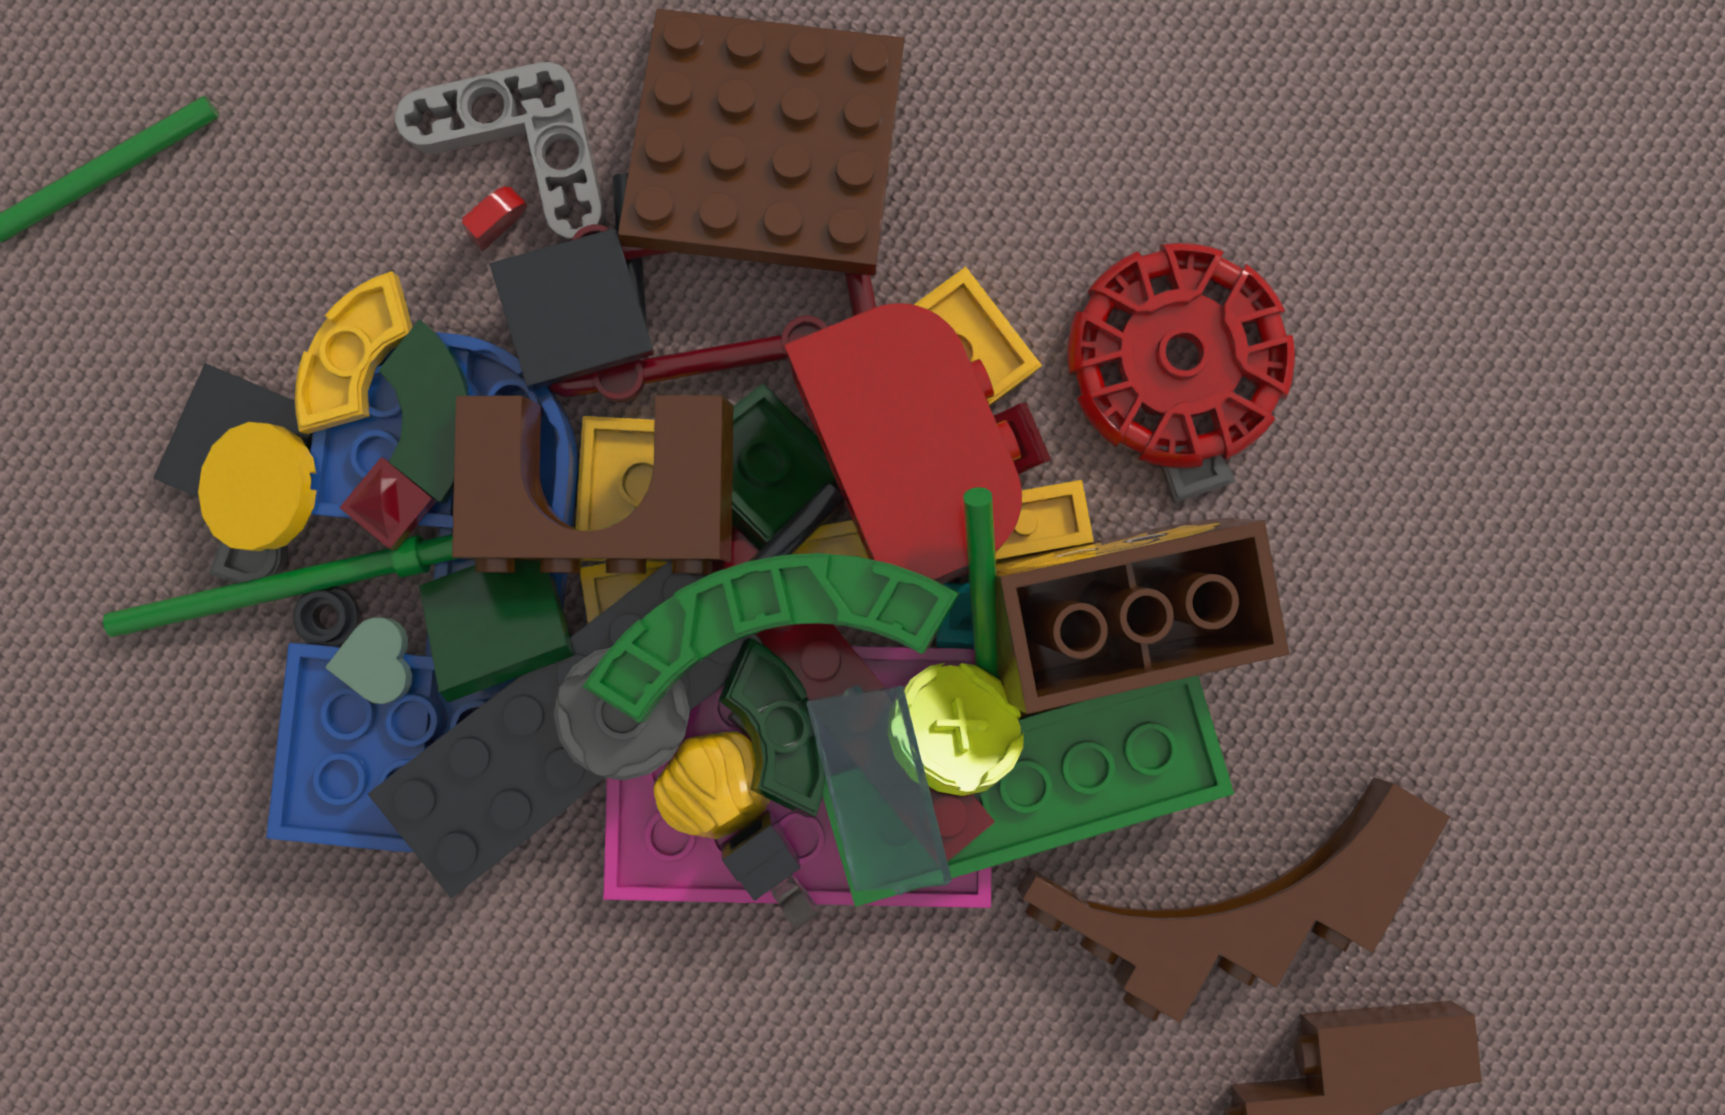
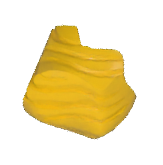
M738 731L710 733L686 739L678 747L653 787L657 808L667 824L675 830L688 835L719 839L744 828L762 814L770 803V799L750 790L755 769L752 742Z

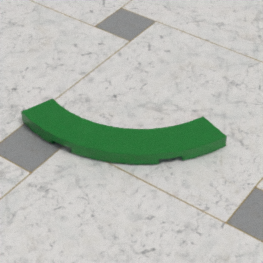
M811 553L780 555L748 561L714 572L681 588L674 593V596L654 608L643 619L635 622L601 658L583 685V688L636 722H646L657 704L672 686L697 663L712 653L743 637L767 629L794 624L823 623L866 630L895 640L920 654H924L961 593L917 572L894 564L858 556Z

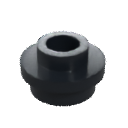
M338 586L303 594L298 599L293 613L295 629L306 643L337 647L344 644L358 626L360 618L359 608L355 599L349 592ZM327 605L333 606L338 615L337 622L329 629L320 622V612Z

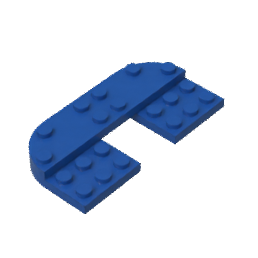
M436 332L458 360L468 383L469 396H523L541 405V487L551 509L562 521L573 527L578 481L577 445L568 415L555 393L547 386L529 391L519 359L506 350L474 337ZM396 348L390 351L374 372L368 390L369 417L313 432L311 455L314 458L316 474L310 473V489L317 490L315 506L311 515L352 519L339 507L381 457L390 460L400 441L402 425L401 407L395 389L379 372L380 367ZM454 493L446 504L437 501L417 526L439 528L438 537L453 534ZM460 558L435 564L434 580L475 565V560ZM554 573L564 611L567 574ZM427 633L425 655L405 653L403 657L409 664L412 672V685L408 693L400 700L378 704L363 698L325 668L341 647L289 643L266 839L413 852L368 796V793L518 677L448 703L438 690Z

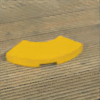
M393 271L376 276L360 284L343 296L324 315L327 319L316 333L308 352H303L299 363L295 387V410L299 432L309 434L369 417L368 390L376 367L392 349L400 344L412 329L400 279Z

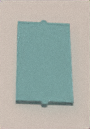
M855 685L846 689L844 694L814 698L807 701L854 890L894 889L898 895H902L914 887L945 886L950 883L952 878L903 685L863 691L860 686Z

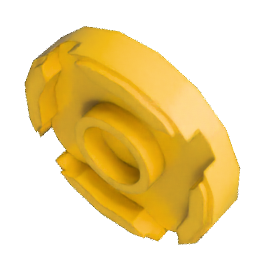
M247 422L229 429L212 445L201 468L198 496L202 517L214 537L230 548L260 552L266 549L275 550L286 546L304 529L314 509L317 490L310 489V473L316 474L314 458L303 440L285 427Z

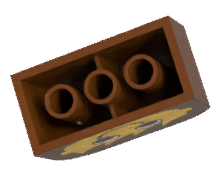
M1220 518L1186 522L996 563L997 670L1008 703L1026 714L1289 655L1265 520Z

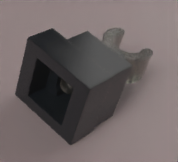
M770 810L722 843L723 863L734 878L741 882L754 901L771 890L773 897L796 930L818 915L814 908L816 906L815 901L793 875L794 872L801 868L799 856L785 838L784 829Z

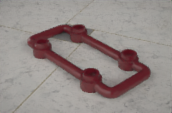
M598 224L587 225L578 230L572 240L611 229ZM621 246L625 261L672 253ZM845 273L852 315L855 316L875 308L876 302L871 276ZM799 316L786 325L782 335L635 360L547 387L553 393L562 397H577L600 392L606 399L612 402L626 403L634 400L642 392L645 384L787 360L785 344L829 326L817 317Z

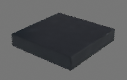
M615 228L489 263L529 391L654 355L653 346Z
M204 363L153 479L199 498L198 488L204 461L212 445L229 429L247 422L285 427L303 440L310 453L313 433L305 434L299 432L294 400Z

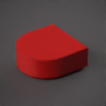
M501 187L488 195L462 218L465 232L481 251H484L520 218L527 204L512 187Z

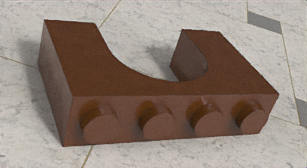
M655 395L653 474L643 500L631 514L612 526L593 531H579L566 524L555 514L548 504L541 487V405L523 396H456L452 557L475 560V572L516 573V561H540V573L579 574L581 573V561H606V573L646 574L647 562H672V574H712L713 562H731L734 405L722 395Z

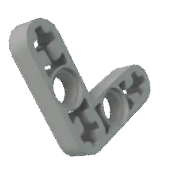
M552 62L534 63L419 89L407 94L399 102L395 111V124L398 131L415 150L425 154L442 153L527 133L545 218L552 231L563 242H568L572 240L578 230L587 225L598 224L605 226L606 212L579 93L570 74L562 66ZM546 82H553L558 91H564L555 95L556 105L550 108H545L540 99L534 98L543 94L542 84ZM518 88L525 101H521L526 110V114L519 115V107L510 92L511 89ZM486 93H494L501 96L504 100V110L496 121L482 124L473 119L472 106L479 96ZM457 101V111L465 124V127L462 129H458V126L450 117L456 115L450 106L452 102ZM430 109L437 118H445L432 123L433 133L429 135H424L417 126H413L422 121V111ZM559 139L574 141L579 147L577 161L572 167L565 170L550 168L546 163L548 147ZM585 178L587 179V182L585 184L578 183L584 180ZM553 185L559 186L555 188L553 191L551 189ZM574 185L578 201L584 209L591 210L592 212L582 216L583 226L578 229H573L567 220H560V216L568 214L570 209L567 194L561 186Z

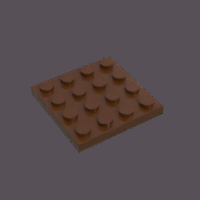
M656 9L618 230L620 245L875 276L905 38Z

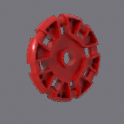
M1194 243L1161 244L1159 251L1143 256L1136 251L1122 258L1103 272L1087 290L1091 297L1083 312H1075L1068 338L1067 362L1069 375H1076L1081 396L1076 399L1084 415L1104 439L1114 447L1121 443L1140 453L1138 460L1169 468L1202 467L1204 459L1221 455L1224 460L1229 459L1254 444L1275 421L1272 412L1279 399H1287L1295 367V346L1293 335L1287 336L1281 315L1286 311L1272 287L1257 271L1247 263L1241 268L1222 257L1224 253L1222 250ZM1166 276L1167 280L1171 283L1172 290L1154 296L1150 280ZM1209 280L1229 290L1222 306L1214 300L1201 295ZM1118 308L1131 316L1121 331L1105 323L1113 309ZM1256 324L1262 343L1248 346L1242 325ZM1174 338H1185L1191 341L1196 346L1199 355L1196 367L1191 370H1179L1173 367L1166 357L1168 341ZM1117 361L1123 382L1105 387L1100 367ZM1241 376L1252 381L1253 385L1257 387L1250 401L1233 392ZM1140 406L1151 415H1161L1154 431L1132 421ZM1210 412L1213 421V431L1197 435L1192 417ZM1187 445L1180 452H1175L1177 446ZM1160 446L1167 447V450L1161 449Z

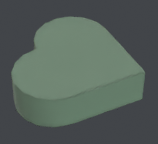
M373 617L364 620L355 628L325 668L372 703L386 704L400 700L408 693L412 685V672L409 664L403 658L408 649L406 631L399 622L391 618Z

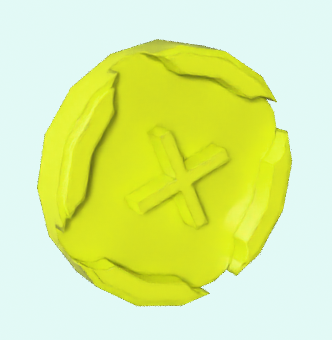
M945 663L931 665L910 679L892 708L891 736L898 757L916 779L937 792L966 796L987 791L1014 768L1023 750L1024 732L1021 734V726L1018 721L1021 717L1020 710L1008 703L1001 681L980 667L961 663L958 667L952 665L943 666Z

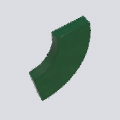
M419 319L379 369V372L395 389L402 411L400 441L389 463L437 501L446 504L454 493L456 396H469V387L462 368L448 345L433 329Z
M750 638L743 642L718 701L740 718L751 737L755 769L750 790L806 818L816 817L822 800L826 775V751L823 734L819 735L813 712L806 699L807 691L792 669L769 648Z

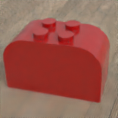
M904 303L886 304L872 308L784 345L790 373L839 490L845 499V504L868 559L903 567L928 576L941 584L968 574L963 496L967 490L975 487L986 488L992 493L995 554L1013 532L1020 516L1022 488L1014 460L1021 458V453L1008 422L1004 420L996 423L991 412L988 398L994 396V390L980 359L972 362L969 361L958 335L943 318L917 305Z

